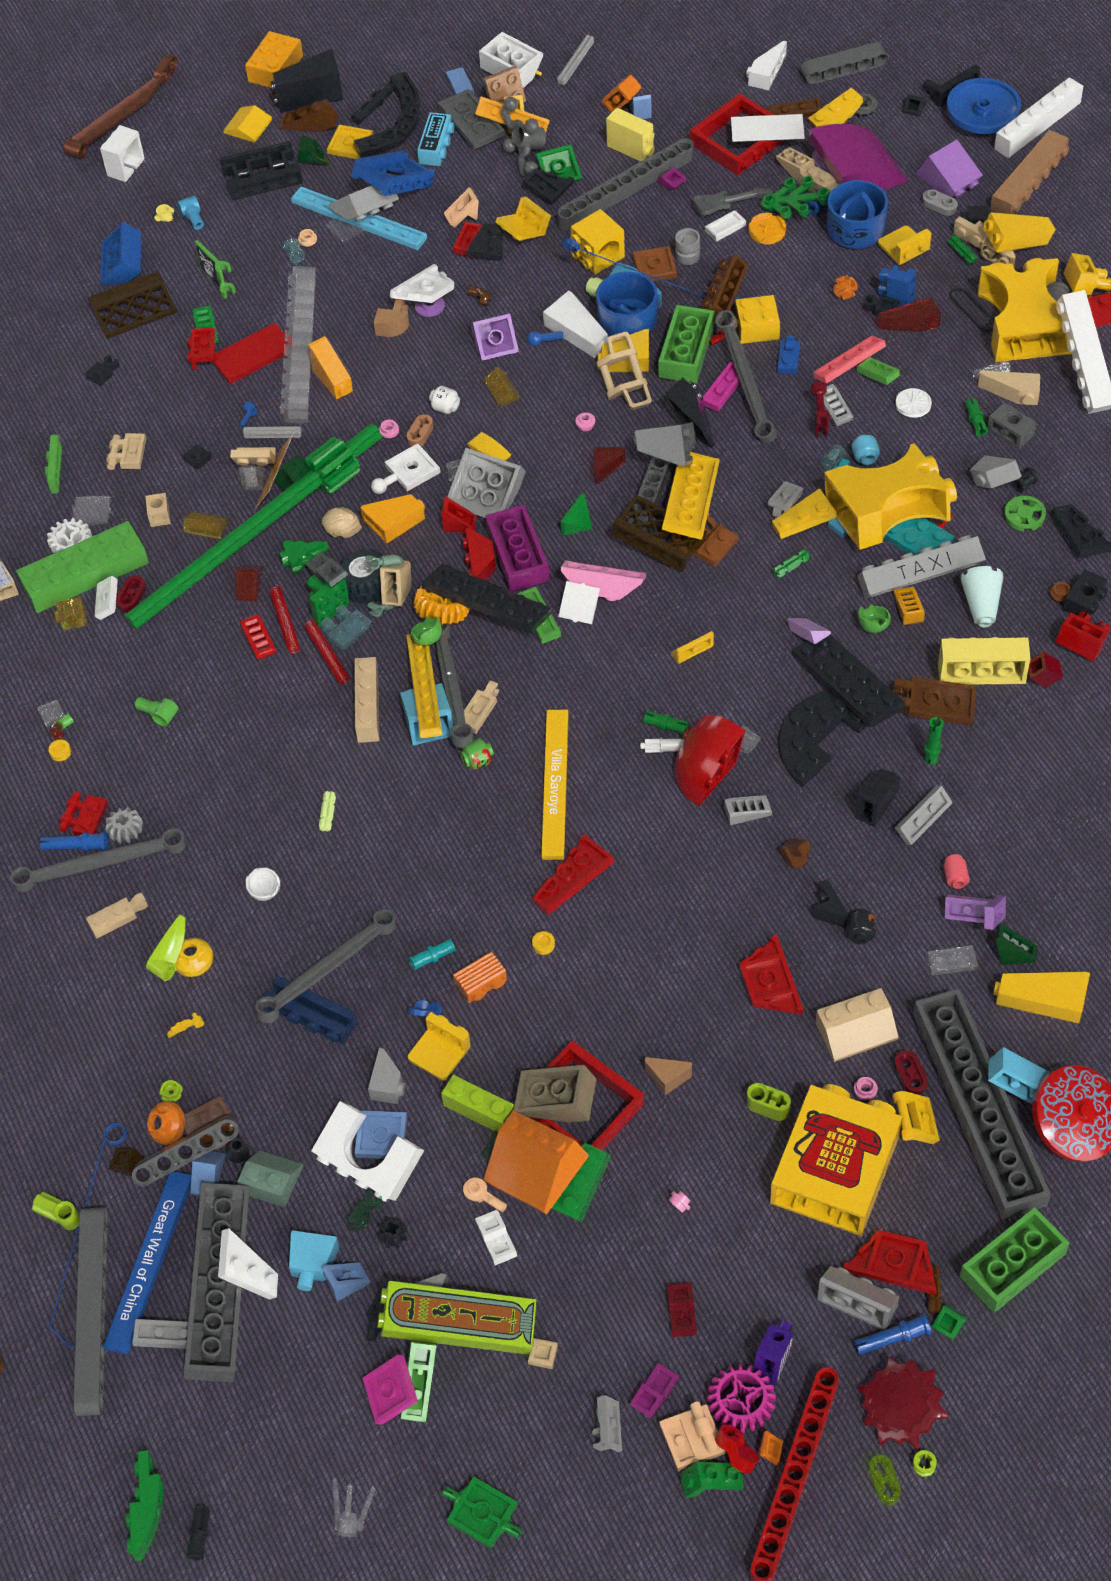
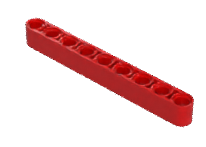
M830 1367L818 1370L751 1564V1581L774 1580L837 1392L838 1373ZM822 1379H829L833 1384L825 1386L820 1381ZM814 1402H822L825 1407L823 1409H816L812 1404ZM814 1425L818 1430L811 1433L806 1431L804 1427ZM799 1448H805L810 1454L801 1456L796 1451ZM798 1472L802 1477L799 1480H793L788 1474ZM788 1495L794 1501L791 1504H784L780 1498ZM779 1519L784 1521L786 1525L779 1529L774 1527L772 1522ZM766 1544H773L777 1547V1551L768 1553L763 1547ZM764 1568L769 1572V1575L765 1578H760L755 1574V1571Z

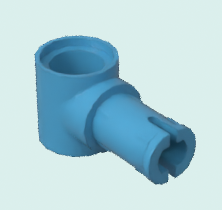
M195 195L177 201L181 216L189 219L195 230L202 229L204 223L199 215L200 206Z

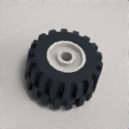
M363 548L361 551H358V549L354 550L352 554L348 553L346 558H342L339 565L348 573L345 579L349 599L354 603L358 601L359 604L364 602L369 604L373 600H380L382 596L381 565L376 570L367 568L365 565H370L371 560H367L365 557L370 555L380 558L382 553L379 551L375 552L374 549L367 550L366 548Z

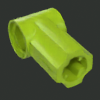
M45 1192L37 1194L32 1207L35 1213L60 1224L65 1230H74L80 1225V1213L71 1202L61 1201ZM71 1213L68 1218L64 1219L66 1214Z

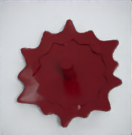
M890 1356L884 1369H876L871 1380L857 1388L864 1396L862 1408L868 1413L864 1420V1425L876 1428L879 1445H884L889 1440H894L897 1445L906 1441L915 1449H919V1435L929 1433L934 1421L949 1417V1414L939 1403L944 1393L934 1385L935 1369L923 1371L919 1369L913 1359L905 1363H899L893 1356Z

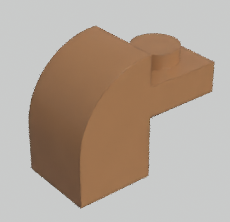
M396 299L393 310L377 309L374 319L376 336L394 337L408 329V305H405V300Z

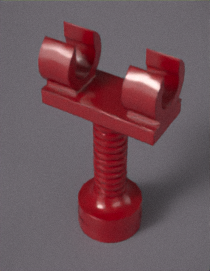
M815 382L811 385V394L816 397L817 406L815 435L819 438V430H824L826 438L830 424L829 410H825L824 405L827 385L824 382Z

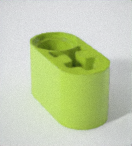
M754 1083L749 1086L747 1090V1107L752 1112L776 1121H783L788 1118L791 1099L787 1093L761 1083ZM754 1096H761L762 1099H761V1100H755V1099H753L752 1097H754Z

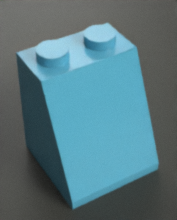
M442 683L435 685L442 735L420 738L414 689L400 693L413 745L451 737V729L453 727L452 714Z

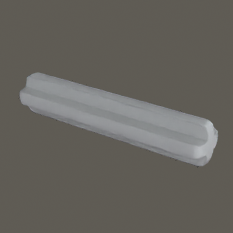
M300 426L244 427L243 436L246 439L290 438L292 434V438H301L302 435Z

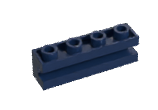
M277 975L272 982L274 989L272 991L267 990L263 997H274L291 982ZM306 990L279 1009L280 1015L284 1016L289 1022L293 1024L299 1023L305 1026L308 1031L312 1033L318 1032L333 1043L339 1042L343 1045L358 1024L356 1012L310 990ZM266 1007L269 1012L274 1010L272 1007Z

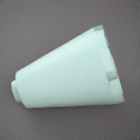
M990 566L970 568L967 570L968 573L966 575L964 573L961 574V583L975 624L983 628L989 627L996 621L1003 583V572L998 568L997 571H993Z

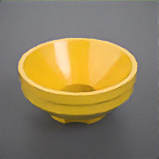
M187 938L183 940L180 954L175 963L176 971L188 977L203 974L213 963V951L210 945L200 938ZM188 947L197 948L196 953L192 956L184 954Z

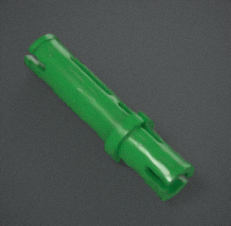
M938 717L930 719L928 739L924 745L926 752L924 761L928 764L930 759V765L937 764L938 755L942 749L940 741L944 722L940 718L939 723H937Z

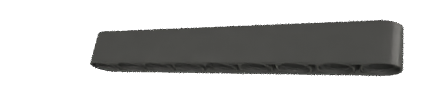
M687 138L680 139L561 206L558 209V227L561 230L569 231L571 230L570 226L599 209L605 211L653 184L673 167L679 169L690 163L693 159V142Z
M106 1207L83 1208L80 1210L74 1412L76 1417L102 1415L105 1356L103 1346L105 1343L108 1213Z

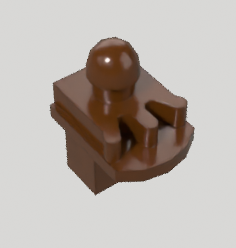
M792 838L780 849L788 866L799 869L806 864L808 859L806 853L811 850V847L807 840Z

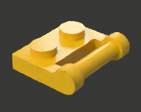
M905 1091L894 1093L892 1095L893 1101L897 1104L899 1115L902 1116V1139L905 1141L917 1140L929 1144H935L940 1141L929 1097Z

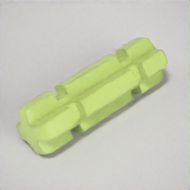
M326 791L323 794L324 801L322 802L321 819L319 820V829L321 831L328 832L331 830L336 799L335 793L332 791Z

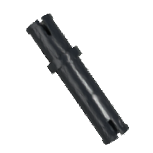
M384 83L377 92H373L371 98L351 116L352 121L356 125H360L366 117L384 103V100L393 92L392 86Z

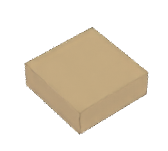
M533 1338L528 1365L553 1369L558 1343Z

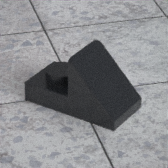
M829 880L821 881L819 892H817L821 904L813 907V918L845 927L848 919L847 911Z

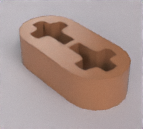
M423 414L415 419L407 432V442L410 447L416 444L422 447L433 430L431 416Z

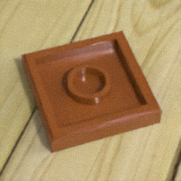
M670 246L633 252L635 267L638 271L662 280L677 278ZM647 276L652 281H659L658 279Z

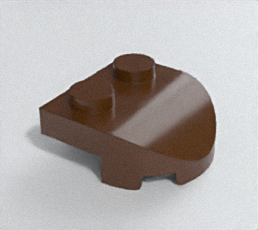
M221 1095L184 1114V1130L187 1135L225 1115H231ZM224 1123L221 1126L223 1131L227 1133L234 1131V1126L231 1123ZM204 1134L200 1137L201 1141L205 1144H210L214 1141L213 1137L209 1134ZM225 1143V1144H223V1145L217 1147V1148L214 1149V1150H218V1149L224 1147L227 1143Z

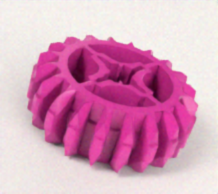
M739 1364L738 1370L734 1371V1368L730 1365L728 1367V1374L721 1370L719 1372L720 1378L714 1377L712 1379L714 1385L708 1388V1392L711 1395L707 1396V1402L711 1404L709 1411L715 1413L714 1420L719 1421L722 1419L721 1426L723 1424H730L734 1427H740V1431L745 1433V1427H749V1430L753 1432L755 1431V1424L762 1428L764 1426L763 1419L770 1420L771 1414L769 1412H773L775 1409L773 1402L776 1401V1395L772 1394L774 1386L767 1385L769 1383L768 1376L761 1378L762 1371L760 1369L752 1373L753 1367L751 1365L747 1367V1370H743L742 1364ZM741 1382L748 1383L753 1387H745ZM732 1384L733 1392L721 1400L720 1397L723 1391ZM738 1392L740 1396H743V1399L746 1397L745 1405L740 1401V1398L737 1400ZM762 1398L760 1407L751 1413L750 1405L756 1402V1399ZM730 1410H737L741 1415L733 1414Z

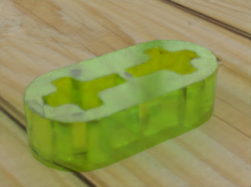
M876 1455L870 1461V1477L878 1500L883 1505L893 1506L899 1501L901 1488L891 1460L885 1455ZM877 1463L887 1466L884 1472L885 1477L883 1478L880 1470H875ZM885 1483L888 1484L890 1491L895 1490L893 1498H889L887 1494H882L885 1492Z

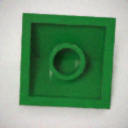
M571 144L536 154L539 170H544L547 173H557L558 177L568 179L569 176L573 177L574 182L582 180Z

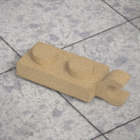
M491 680L484 692L476 691L464 710L465 721L472 727L475 734H477L497 703L496 696L499 689L496 688L498 683Z
M139 893L130 902H128L127 898H124L88 916L86 920L97 939L137 918L135 913L147 908L148 904L143 894Z

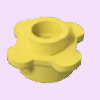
M166 204L158 206L156 208L157 215L154 217L155 220L170 222L173 219L174 209Z

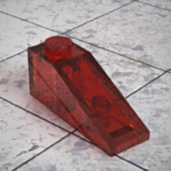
M932 297L878 313L877 328L879 330L923 332L940 327L941 312Z

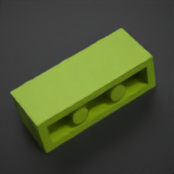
M455 1075L451 1077L441 1093L443 1106L497 1133L515 1106Z

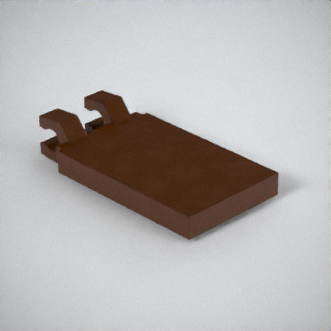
M914 676L911 681L895 678L893 692L900 696L907 694V697H900L905 702V708L898 713L905 712L910 717L924 719L938 717L937 721L942 718L944 722L973 725L976 686Z

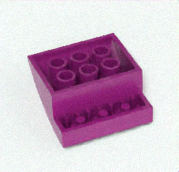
M830 124L809 130L810 143L839 184L852 180H863L874 183L885 190L908 181L875 132L854 124Z

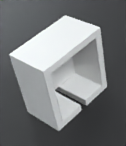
M121 125L118 126L100 148L107 176L124 182L129 179L134 169H137L145 159L138 131Z

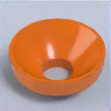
M170 1101L160 1102L152 1108L147 1120L148 1132L155 1142L169 1145L179 1140L184 1131L185 1117L178 1104ZM157 1116L161 1118L159 1129H156L154 1124Z

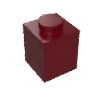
M1043 651L1030 659L1028 671L1031 680L1047 688L1063 679L1060 661Z

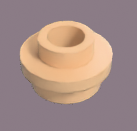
M305 229L300 232L298 241L300 245L309 247L317 242V236L312 230Z

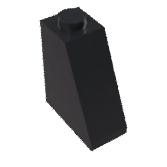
M880 768L858 793L855 819L876 827L898 792L901 777L892 771Z

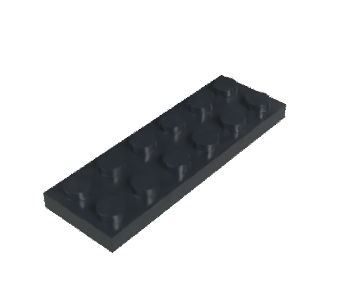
M441 564L422 581V589L529 633H533L551 615L552 608L541 602H536L526 598L524 595L516 594L504 587L489 583L487 580L474 577L450 565Z
M829 635L816 644L806 641L792 649V656L870 728L905 708V702L833 636Z

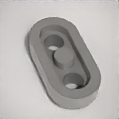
M933 189L923 193L922 203L925 207L945 216L956 213L958 206L956 199Z

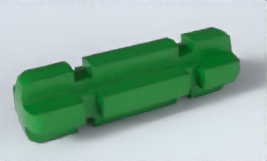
M958 236L950 237L948 244L952 248L954 247V250L968 264L973 265L977 260V256L961 242Z
M805 549L797 552V555L794 554L783 561L782 565L778 564L773 568L774 575L777 578L786 575L785 572L789 573L800 566L801 563L808 561L809 553Z

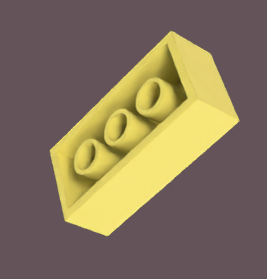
M972 637L941 639L938 661L940 681L960 684H1026L1030 664L1028 638Z

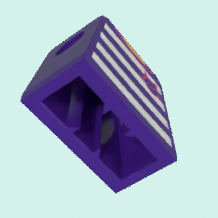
M784 1320L779 1321L777 1326L769 1325L756 1352L753 1373L760 1369L762 1371L761 1378L768 1376L769 1384L774 1386L777 1385L791 1351L794 1335L791 1332L793 1326Z

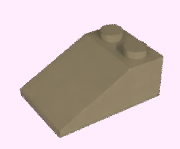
M585 1065L521 1071L514 1111L527 1117L561 1122L589 1121L596 1078Z

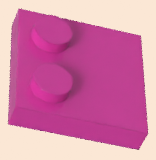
M396 1355L362 1378L376 1424L383 1425L418 1402L404 1355Z

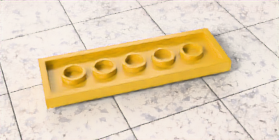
M690 452V456L692 455L693 457L692 464L686 466L677 465L662 530L702 540L720 459Z

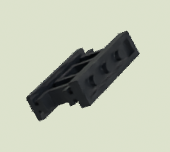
M290 141L220 158L224 176L234 175L233 179L227 180L232 201L303 184L301 169L298 163L288 164V160L295 159ZM267 165L270 169L257 173L252 171V169Z

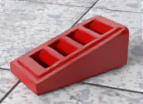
M259 614L240 621L242 632L257 661L277 653ZM268 645V647L258 650V648Z

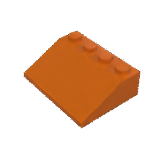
M513 1110L499 1129L484 1181L547 1215L589 1155L574 1139Z

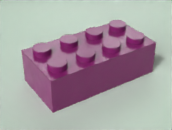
M525 505L485 515L487 532L490 540L493 542V548L509 590L512 592L550 581L549 566Z

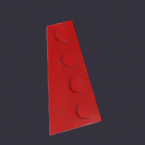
M585 834L580 838V843L576 848L573 847L569 851V856L564 863H560L557 866L556 873L552 878L549 877L533 896L534 904L548 915L614 863L613 856Z

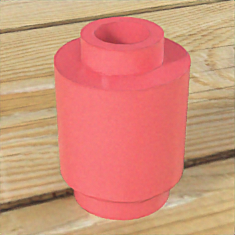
M958 854L948 856L944 863L947 884L952 888L961 889L970 881L966 861Z

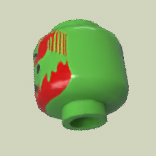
M482 739L474 740L460 752L463 764L466 768L469 767L472 770L489 765L491 763V756L494 755L491 744H486Z

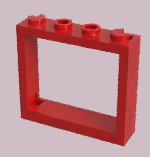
M741 93L690 130V140L693 142V147L737 176L756 161H759L765 154L771 152L781 142H784V140H759L739 156H736L709 138L729 123L731 117H737L742 112L748 116L773 115Z
M572 1040L546 1068L567 1067L572 1061L577 1065H585L599 1082L629 1103L591 1145L603 1150L644 1105V1093ZM528 1117L574 1139L580 1146L583 1145L554 1121Z

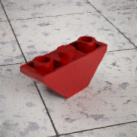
M466 528V537H463L464 550L468 549L469 553H465L466 565H471V569H467V571L474 577L487 580L496 571L493 542L476 531Z

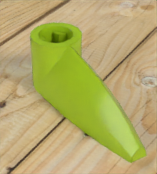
M179 914L146 964V969L163 981L171 979L176 971L175 963L180 954L185 935V917Z

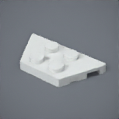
M433 264L390 290V297L432 303L454 289V282L444 272L439 273L438 266Z

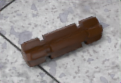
M931 1265L937 1293L936 1295L927 1293L928 1312L930 1314H939L942 1309V1301H940V1268L937 1265Z

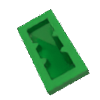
M580 494L560 521L561 534L569 535L592 530L584 494Z

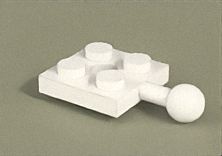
M416 444L385 461V467L391 475L384 479H374L371 483V488L374 493L382 494L386 491L388 485L398 481L406 491H409L438 475L440 467L419 444ZM409 466H417L415 469H408Z

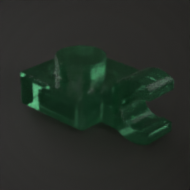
M371 1190L365 1193L363 1201H359L347 1219L349 1230L356 1234L359 1233L361 1228H365L371 1219L370 1211L379 1209L383 1204L382 1196H379L374 1202L370 1201L373 1196Z

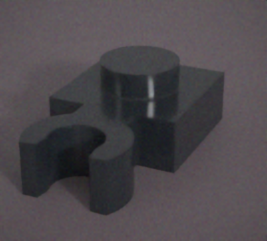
M867 294V299L863 302V309L875 310L876 315L893 319L899 308L900 300L885 296L877 299L874 295Z
M107 355L102 364L99 362L95 363L85 373L86 379L101 387L113 376L112 370L119 367V360L115 359L112 362L111 355Z

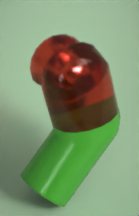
M66 714L54 722L49 734L53 736L55 741L64 737V732L61 730L74 722L72 717Z

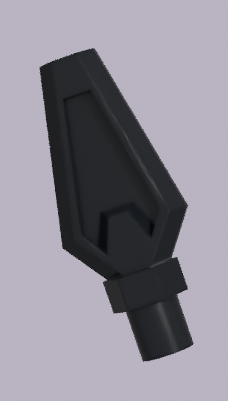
M387 1286L381 1287L366 1314L369 1320L367 1340L371 1342H376L378 1334L382 1329L377 1328L379 1312H384V1304L380 1303L382 1288L386 1289Z

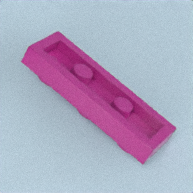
M730 361L703 396L704 400H702L704 406L718 412L741 383L733 361Z

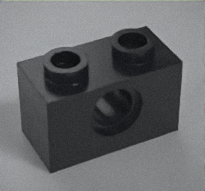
M1084 569L1067 595L1063 611L1077 616L1080 612H1085L1083 618L1087 613L1094 615L1099 606V600H1104L1107 595L1108 588H1106L1108 579Z

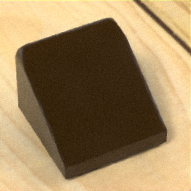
M117 1148L108 1169L132 1177L136 1163L144 1159V1156L134 1148Z

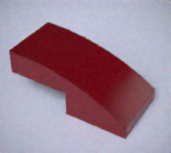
M692 1282L667 1285L672 1337L697 1335Z

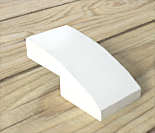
M498 1210L475 1218L494 1265L517 1257L516 1250Z

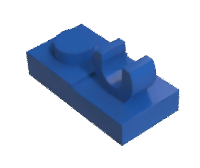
M787 335L786 340H781L778 361V373L797 375L800 341H794L795 336Z

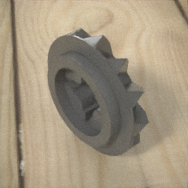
M859 94L863 97L862 107H859L854 115L859 114L861 117L862 115L869 116L870 113L874 114L878 106L876 98L869 94Z

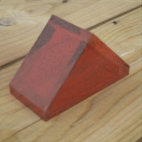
M594 448V479L597 485L626 462L625 448Z
M242 565L236 569L237 600L257 601L263 571L262 566Z

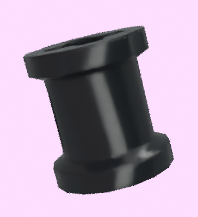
M1027 467L1021 473L1019 479L1011 481L1012 486L1017 492L1022 493L1027 486L1038 482V475L1033 468Z

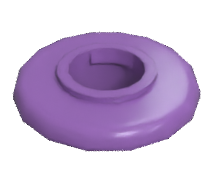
M441 297L432 302L431 304L433 305L431 306L426 305L430 304L428 302L416 301L415 310L423 317H435L442 313L445 308V302Z

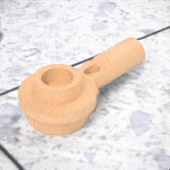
M471 1178L465 1182L463 1192L467 1199L478 1201L479 1203L485 1201L500 1212H504L507 1204L487 1192V1185L482 1179Z

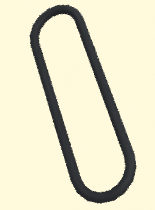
M961 287L953 288L949 296L982 331H993V328H983L952 296V293L956 290L965 292L993 322L995 319L966 289Z

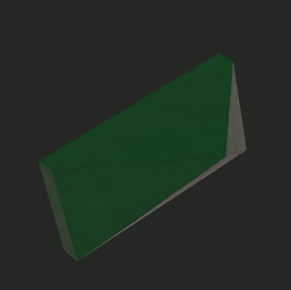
M302 135L297 163L328 166L329 162L317 141Z
M1001 923L997 926L996 942L1001 965L1034 963L1036 961L1037 945Z

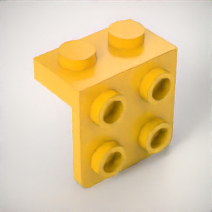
M521 197L516 214L497 217L495 222L503 230L509 232L514 239L522 241L544 236L551 215L529 198Z
M903 226L880 238L878 245L898 265H901L930 250L932 233L925 229L916 234L909 226Z
M430 1012L425 1019L427 1031L408 1054V1060L438 1079L446 1080L470 1049V1038L467 1030L463 1027H456L449 1023L448 1019L444 1016H437Z

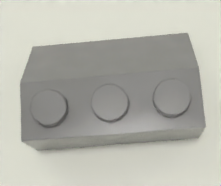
M372 185L329 204V207L347 221L354 218L358 221L365 218L366 213H369L371 216L380 212V207L385 210L394 206L392 202L399 198L397 194L383 196L381 194L382 191Z
M830 1266L819 1281L817 1300L881 1330H887L898 1307L899 1296L888 1288L881 1289L874 1286L866 1278H857L850 1275L843 1268Z

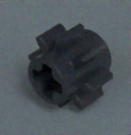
M387 1218V1222L384 1225H379V1230L382 1232L378 1235L379 1241L386 1240L385 1245L387 1249L390 1246L399 1248V1244L402 1241L407 1242V1236L404 1233L408 1231L407 1225L401 1226L400 1218L396 1220Z

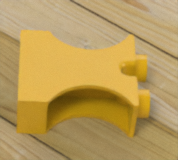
M1040 258L1031 259L1024 264L1023 272L1015 271L1011 263L997 262L989 266H981L978 297L991 302L1001 312L995 317L991 341L995 362L1072 354L1067 348L1068 339L1066 333L1062 330V317L1057 312V301L1049 294L1046 287L1049 283L1056 281L1058 258L1047 260Z
M915 443L910 445L904 457L884 467L857 468L844 465L824 472L826 498L835 509L838 521L859 550L882 543L886 533L892 527L906 520L935 518L946 522L950 521V503L957 500V492L953 481L950 478L943 479L939 475L938 465L934 457L931 455L925 457Z

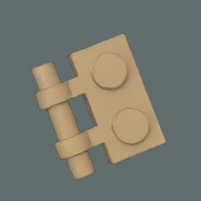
M125 433L124 439H121L119 435H113V439L109 443L110 453L106 458L107 468L114 470L115 465L120 463L121 469H141L146 443L145 434Z

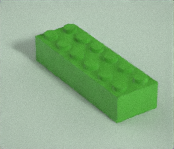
M126 521L16 570V573L36 613H39L97 587V583L110 576L117 578L149 562L144 546L129 521Z

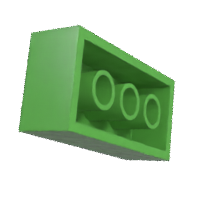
M676 305L658 361L659 378L679 381L683 377L687 382L692 381L697 384L714 330V311Z
M1034 1207L962 1266L960 1278L995 1313L1065 1256L1069 1242Z

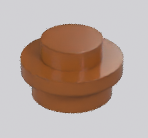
M1058 582L1051 588L1050 595L1058 602H1065L1071 588L1065 582Z

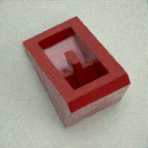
M447 496L444 497L442 506L444 532L466 533V528L475 531L477 515Z

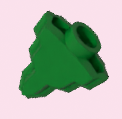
M287 540L282 542L284 550L280 551L279 555L283 567L289 566L293 574L303 571L306 563L321 552L325 554L329 550L327 542L323 541L307 543L303 540L296 542Z

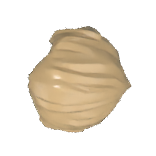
M344 507L329 510L322 518L321 523L326 532L334 538L338 536L344 539L349 538L362 528L356 514Z

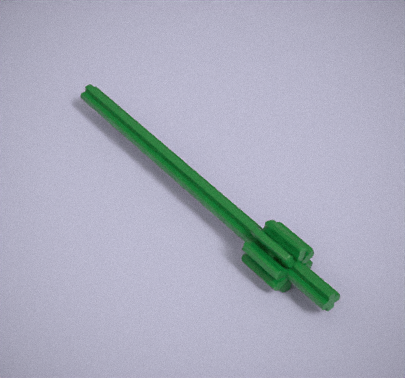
M370 424L347 443L332 437L308 455L304 462L311 471L124 615L129 625L136 630L317 488L324 493L332 494L360 472V464L356 458L383 437L379 432V428L376 425Z

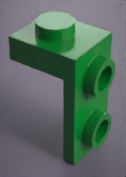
M696 1462L681 1472V1484L684 1488L685 1498H694L707 1489L740 1491L744 1488L742 1473L732 1467L730 1463Z

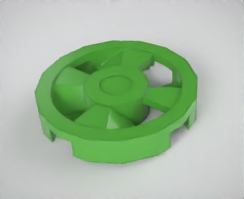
M1022 495L1014 497L1007 503L1004 514L1007 524L1013 529L1024 531V529L1032 528L1031 531H1034L1044 523L1046 509L1038 499ZM1022 500H1025L1029 506L1023 505ZM1041 511L1042 515L1038 519L1033 517V513Z

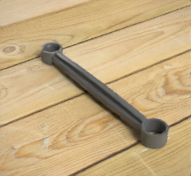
M721 311L716 316L715 322L720 331L725 333L736 371L757 423L754 430L755 434L762 443H770L776 438L777 430L772 422L767 420L753 373L735 330L738 324L737 319L731 311ZM732 318L728 325L721 326L724 319ZM764 428H772L768 435L760 436Z
M443 623L441 626L444 630H442V635L436 642L444 690L451 709L454 725L451 729V738L455 746L464 748L473 742V730L465 721L459 682L447 639L450 636V627L447 623ZM460 733H466V734H468V735L465 736V737H457V736H456V735H458V734H460Z
M172 828L165 831L162 838L82 856L33 871L27 867H18L12 871L10 880L15 890L27 892L33 888L36 882L113 865L162 850H166L171 854H177L184 850L186 841L182 831ZM170 838H181V841L176 845L167 844ZM22 875L30 876L28 881L23 884L15 883Z
M387 909L378 910L373 915L372 924L333 950L277 995L260 998L255 1005L257 1019L263 1023L276 1021L279 1018V1009L344 963L378 934H391L396 928L395 914ZM381 920H389V921H391V922L388 923V924H379V923H378V922L381 921ZM265 1007L274 1008V1010L271 1012L260 1011Z

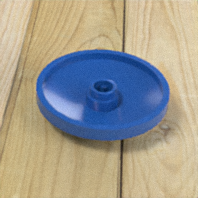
M974 78L961 82L951 90L947 99L949 118L958 127L972 133H997L1020 115L1021 100L1018 93L1010 85L996 79Z

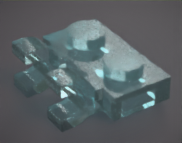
M340 604L336 608V612L339 613L336 617L341 623L337 626L331 619L326 617L321 624L325 626L322 628V631L328 635V640L344 651L372 626V620L357 609L352 613L344 605Z

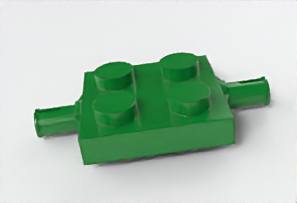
M476 1477L472 1478L467 1488L461 1491V1493L446 1486L442 1496L454 1502L453 1511L446 1520L447 1524L489 1549H492L498 1537L504 1532L516 1539L520 1537L519 1535H521L523 1529L510 1523L511 1516L518 1506L517 1501Z

